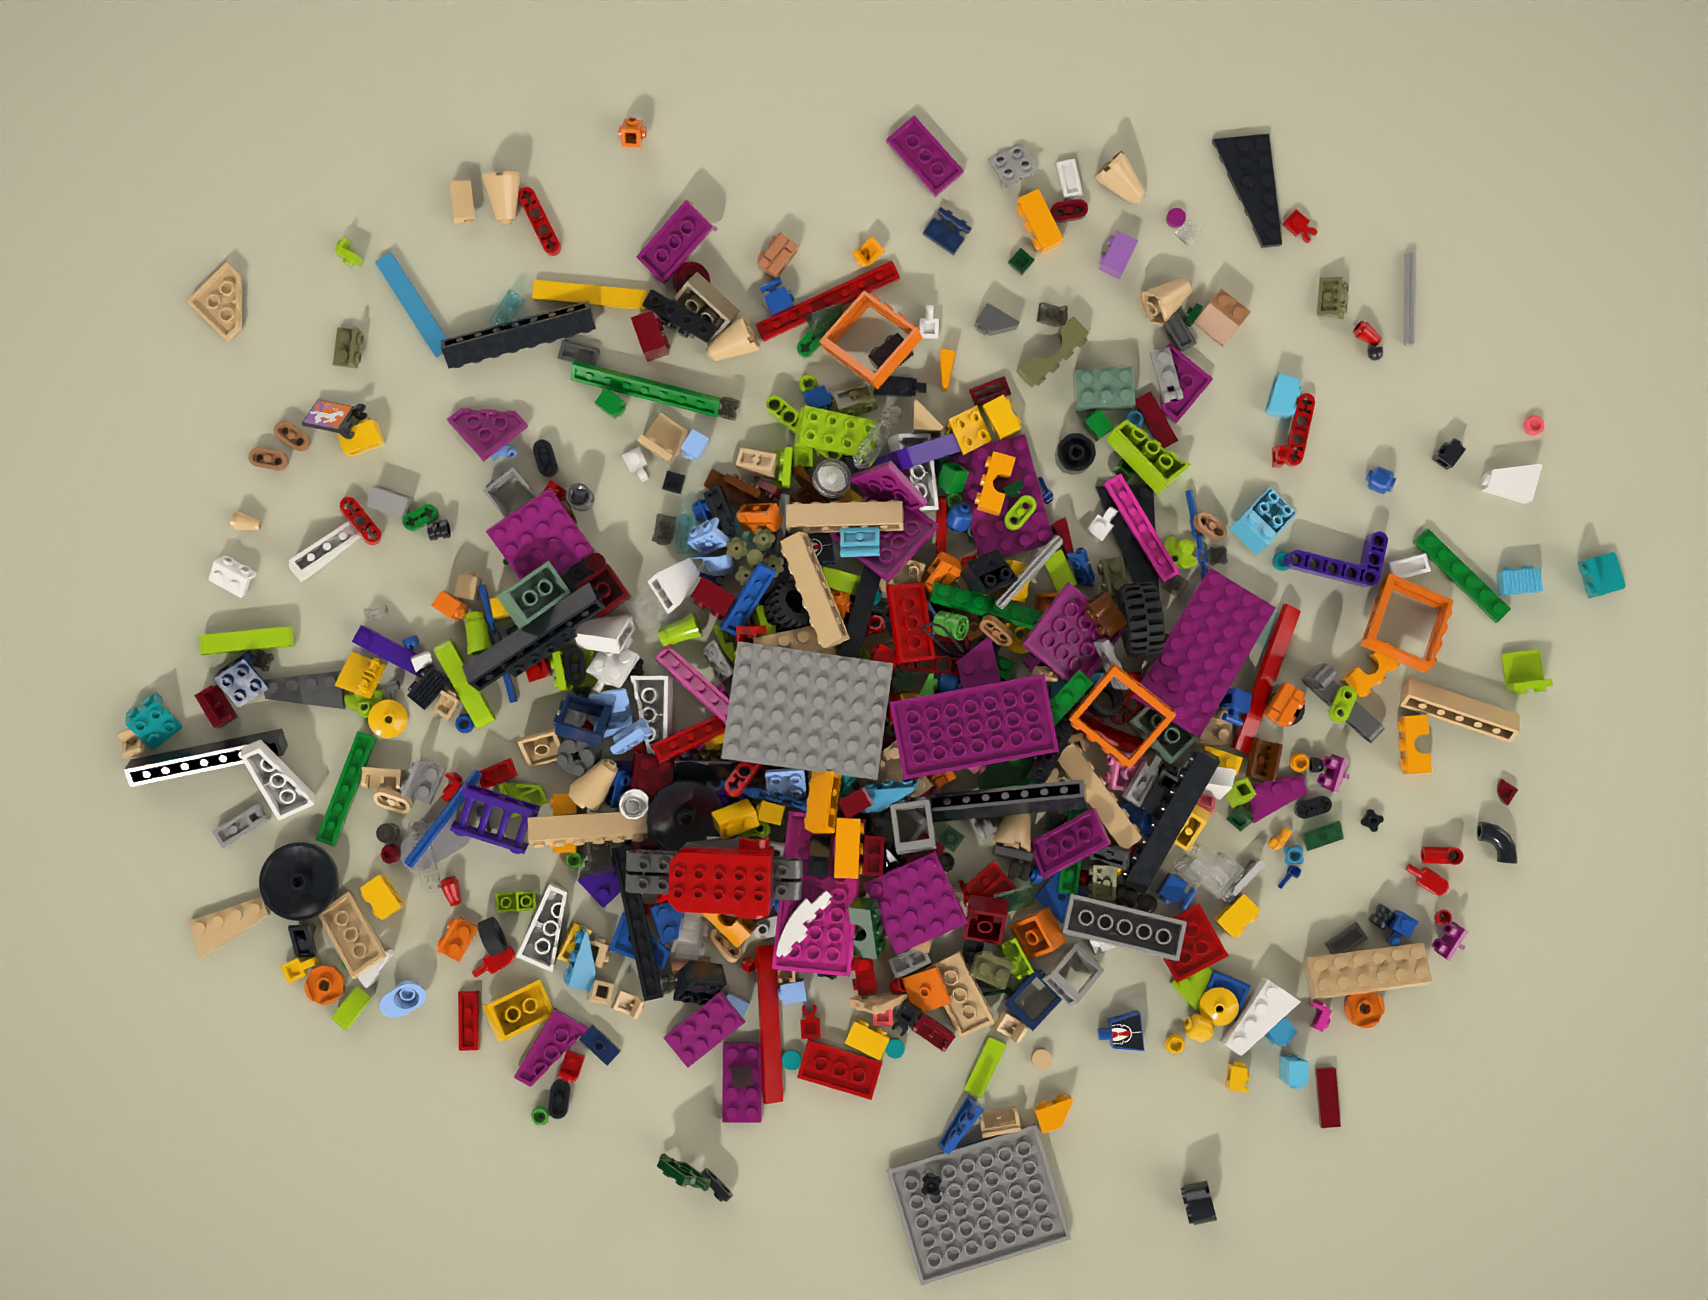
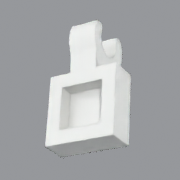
M926 305L925 318H920L919 328L921 330L919 332L923 339H938L939 319H933L934 305Z
M639 447L622 455L631 473L636 471L642 483L649 480L643 468L648 463Z
M1109 507L1104 516L1100 514L1096 516L1087 530L1103 541L1115 526L1110 521L1118 511L1113 507Z

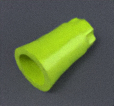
M479 611L465 614L467 655H480L493 646L486 620H484V614Z
M694 612L658 629V636L664 647L689 639L703 637L700 623Z

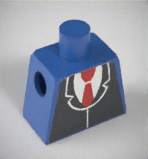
M831 532L808 533L820 565L836 564L832 538L830 537Z
M1138 1010L1110 1017L1107 1019L1108 1028L1097 1029L1098 1039L1110 1040V1046L1113 1049L1145 1051L1141 1013Z

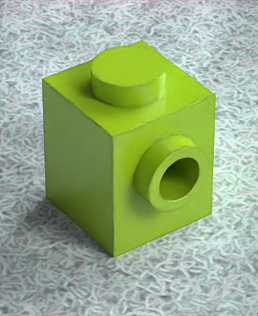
M1248 778L1240 781L1238 779L1234 780L1232 788L1225 794L1232 809L1248 803L1257 795Z

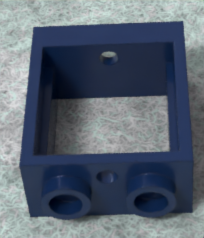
M568 693L566 699L561 700L559 706L560 714H556L553 720L555 734L600 747L611 719L613 706ZM569 710L600 718L595 732L564 723Z
M1035 968L1033 969L1034 973L1027 975L1003 1001L1032 1031L1062 1001L1042 980L1046 973L1042 969L1037 971ZM1037 977L1056 997L1033 1020L1014 1000Z

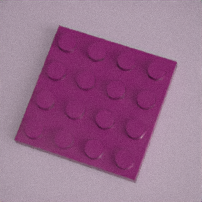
M550 487L486 529V533L520 580L547 561L551 563L558 575H560L594 552L591 544Z
M874 493L867 494L861 501L877 500L879 502H887L881 500L880 495ZM904 504V530L880 531V556L856 557L887 583L939 528L936 522L919 509L909 510L905 508ZM832 532L830 537L840 544V532Z
M1071 583L1064 585L1021 643L1066 683L1079 669L1090 678L1102 661L1093 642L1098 639H1108L1114 646L1124 632L1123 629H1120L1111 637L1100 636L1095 630L1096 625L1094 621L1089 620L1085 615L1086 610L1083 605L1090 600Z
M935 851L883 873V876H876L863 883L869 897L878 899V906L881 909L880 920L896 954L968 924L965 913Z

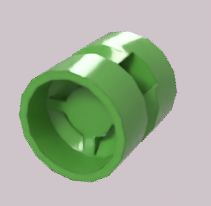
M940 610L933 620V623L944 626L955 640L960 641L964 639L969 629L968 618L960 614ZM933 626L935 634L944 637L948 636L943 629Z

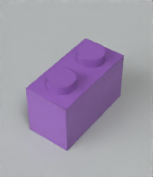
M1117 231L1115 236L1111 235L1106 245L1110 248L1107 253L1103 252L1099 263H1101L1099 270L1120 279L1138 240Z

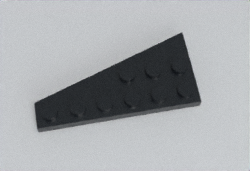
M1269 134L1213 139L1212 144L1214 148L1216 147L1219 159L1227 170V176L1236 195L1244 206V212L1252 223L1253 231L1261 248L1281 246L1282 238Z
M1148 484L1128 485L1156 531L1153 489ZM1105 486L1095 487L1105 513L1109 507H1113L1118 511L1110 522L1115 525L1112 528V532L1130 573L1132 583L1151 581L1156 584L1159 593L1158 575Z

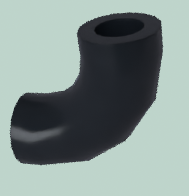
M1479 822L1477 825L1478 841L1489 842L1495 847L1497 862L1517 864L1516 845L1510 834L1499 825Z

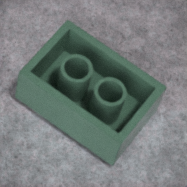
M1133 367L1075 370L1073 374L1075 412L1098 411L1099 409L1102 411L1132 409L1136 405Z
M547 561L496 597L518 628H521L571 592L551 563Z
M1144 705L1127 723L1145 740L1164 717ZM1170 722L1150 747L1166 764H1170L1197 737L1175 723Z

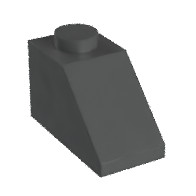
M987 302L975 321L974 326L979 333L992 336L1016 330L1020 322Z

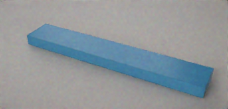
M391 252L375 263L437 358L443 354L441 340L447 338Z

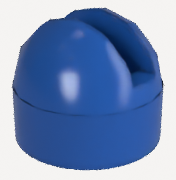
M417 635L402 640L406 649L413 651V647L417 649L419 646Z

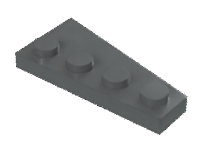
M341 671L264 680L269 686L268 690L264 691L265 699L345 709L344 690L335 686Z

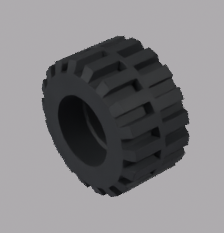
M794 580L783 581L766 596L764 612L768 614L766 617L768 620H771V625L777 626L779 631L783 629L785 632L803 628L809 623L810 618L808 611L802 604L803 598L801 593L797 591ZM786 601L793 606L795 612L788 607Z

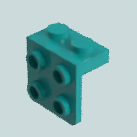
M1611 552L1577 562L1588 599L1626 587L1616 553Z
M157 692L152 696H146L138 707L134 706L126 713L125 725L150 749H156L182 728V724L162 705V696Z

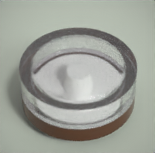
M825 459L817 465L812 473V487L824 499H838L845 494L851 485V471L844 462L838 459Z

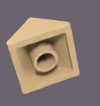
M916 400L913 406L912 434H931V437L941 436L944 427Z
M555 729L517 739V743L528 767L533 768L557 761V752L562 743V738L560 735L555 734Z

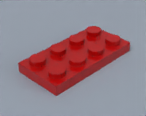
M924 582L887 586L886 593L897 664L936 659L933 639L922 629L924 624L930 623ZM931 626L925 627L926 630H927L930 634H932V632H931Z
M808 1039L797 1078L872 1100L883 1061Z

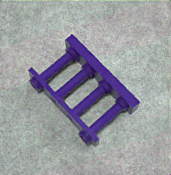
M466 782L461 792V796L466 798L460 820L459 822L453 821L449 831L454 832L458 836H468L509 849L515 854H525L528 844L523 843V839L528 827V818L537 817L541 806ZM476 800L483 802L485 805L478 828L467 825L473 803ZM493 807L502 808L504 811L497 834L485 831ZM511 813L521 814L522 816L515 840L504 837Z

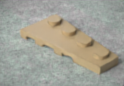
M259 897L188 921L199 958L205 957L208 953L270 915L263 898Z

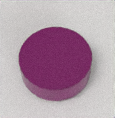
M1180 208L1171 209L1166 216V222L1172 228L1181 227L1186 220V214Z

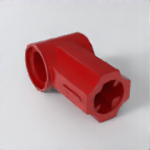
M1422 846L1420 858L1422 863L1458 865L1463 861L1464 855L1459 848ZM1451 851H1454L1456 854L1453 861H1450L1448 857Z

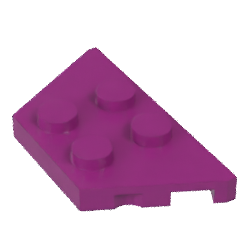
M989 637L957 661L962 689L1001 682L992 640Z

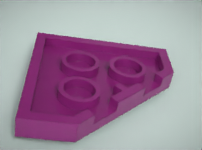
M1169 343L1165 348H1170L1180 388L1183 392V399H1172L1168 403H1163L1160 394L1162 412L1173 422L1177 423L1211 383L1213 378ZM1173 387L1167 388V391L1172 392Z
M461 408L447 418L448 423L483 462L528 428L527 423L516 411L509 410L507 412H499L492 409L470 410L469 408Z
M892 461L857 472L850 478L862 493L880 495V499L887 502L889 500L902 501L905 508L909 510L924 507L928 502Z

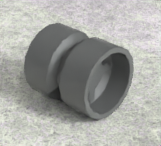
M575 483L567 489L566 499L574 509L587 511L593 506L595 501L594 494L586 485Z

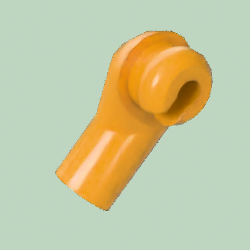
M1284 827L1276 838L1271 837L1268 840V845L1273 850L1280 849L1292 832Z

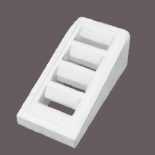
M392 949L385 951L386 958L357 977L366 988L373 985L394 953Z

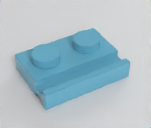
M879 527L840 528L841 557L880 556Z

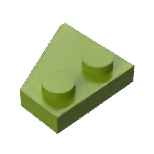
M498 784L502 794L539 806L549 802L541 784ZM511 813L512 818L521 815L517 813Z
M1207 967L1177 984L1174 979L1170 981L1172 986L1195 1011L1199 1009V1002L1205 993L1212 970Z

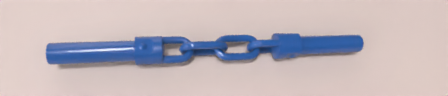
M1193 490L1185 491L1190 514L1189 521L1193 537L1196 539V554L1198 563L1202 568L1200 575L1201 579H1203L1208 570V558L1206 549L1203 548V534L1199 532L1200 534H1195L1194 529L1196 528L1193 524V518L1197 514ZM1199 552L1204 553L1205 560L1201 561Z
M483 584L479 585L478 589L485 610L486 623L491 625L490 638L492 644L495 645L502 638L499 629L495 628L494 622L497 619L493 618L486 585ZM497 631L499 641L495 643L492 632L495 634ZM506 673L503 675L510 703L517 702V697L510 673Z
M721 780L719 788L725 789L726 781ZM737 784L734 786L730 785V790H737ZM752 786L746 787L742 794H746L748 797L770 800L781 805L797 807L807 812L806 800H795L788 796L772 794ZM759 793H764L765 797L759 796ZM783 798L791 800V804L783 802ZM837 810V817H840L841 811Z

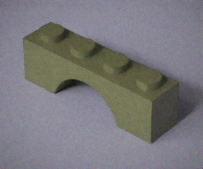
M1072 317L1058 332L1060 349L1056 354L1047 358L1031 355L1018 367L1016 372L1031 388L1035 385L1040 386L1047 379L1045 376L1049 372L1053 374L1060 367L1059 363L1063 359L1067 361L1074 354L1073 350L1077 346L1081 348L1088 341L1087 336L1089 332L1075 317Z

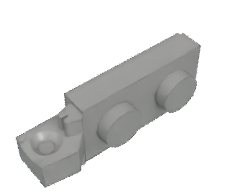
M1150 754L1147 760L1140 764L1122 797L1135 806L1140 807L1159 775L1157 767L1162 758L1158 755Z
M1251 856L1227 882L1228 886L1219 896L1227 904L1232 903L1236 899V895L1248 886L1252 878L1260 874L1265 864L1255 856Z

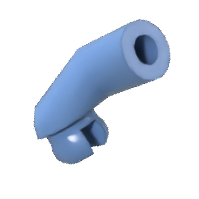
M506 444L490 457L493 461L501 456L513 459L517 456L518 452L514 446Z

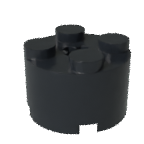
M1072 433L1065 436L1055 451L1057 466L1063 473L1078 475L1085 472L1096 456L1093 441L1081 433ZM1073 450H1075V453H1079L1077 458L1071 455Z
M1207 1180L1184 1185V1188H1180L1184 1205H1189V1207H1186L1189 1224L1199 1225L1217 1221Z

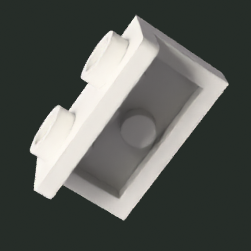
M223 555L213 562L208 580L243 598L246 596L250 580L256 577L257 572L251 570L248 566L238 563L233 558Z

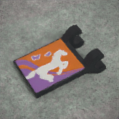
M318 399L302 421V426L336 432L346 439H352L355 435V432H351L354 426L348 422L352 416L358 420L366 419L367 413H363L366 405L357 404L356 406H349Z

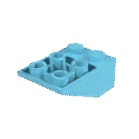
M1269 487L1229 529L1257 555L1273 541L1297 512Z

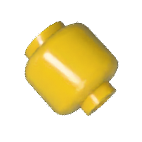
M1194 1013L1184 1021L1185 1034L1193 1040L1205 1042L1214 1033L1212 1021L1200 1014Z

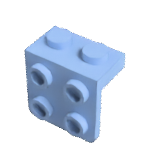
M621 688L589 694L588 699L613 706L611 719L603 738L614 736L634 723L626 689ZM593 716V719H594V730H593V731L595 732L596 727H597V724H598L600 718Z
M789 768L773 769L765 772L767 792L794 799L807 798L804 770Z

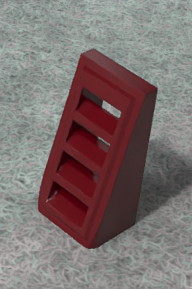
M1064 517L1052 523L1051 529L1054 535H1058L1063 539L1061 548L1068 559L1067 553H1074L1067 519Z

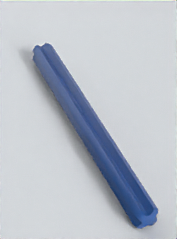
M476 769L473 770L404 860L407 866L410 868L414 867L465 800V797L461 796V792L466 782L476 785L482 778V773Z

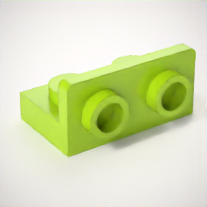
M785 447V450H774V454H777L779 467H776L777 478L776 480L772 479L771 485L777 488L790 489L793 448Z

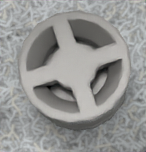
M988 817L984 818L982 822L974 823L981 840L986 839L988 835H995L996 832Z

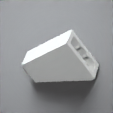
M1534 464L1491 470L1482 477L1481 485L1483 486L1481 491L1523 504L1532 502L1543 465Z
M688 558L656 573L647 582L669 614L681 604L700 573L692 560Z
M625 614L585 621L575 629L578 635L575 638L578 648L620 654L635 630L632 615Z
M1185 762L1182 767L1185 768L1188 762ZM1178 767V769H1177V773H1178V774H1179V771L1181 770L1182 767ZM1217 767L1202 794L1221 800L1232 788L1236 770Z

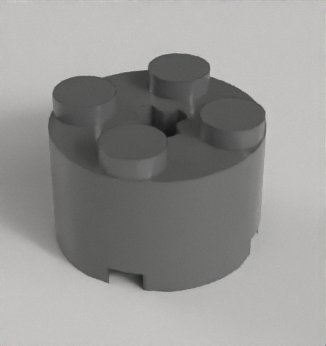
M567 738L558 748L557 763L568 773L581 776L599 762L602 756V748L600 749V747Z

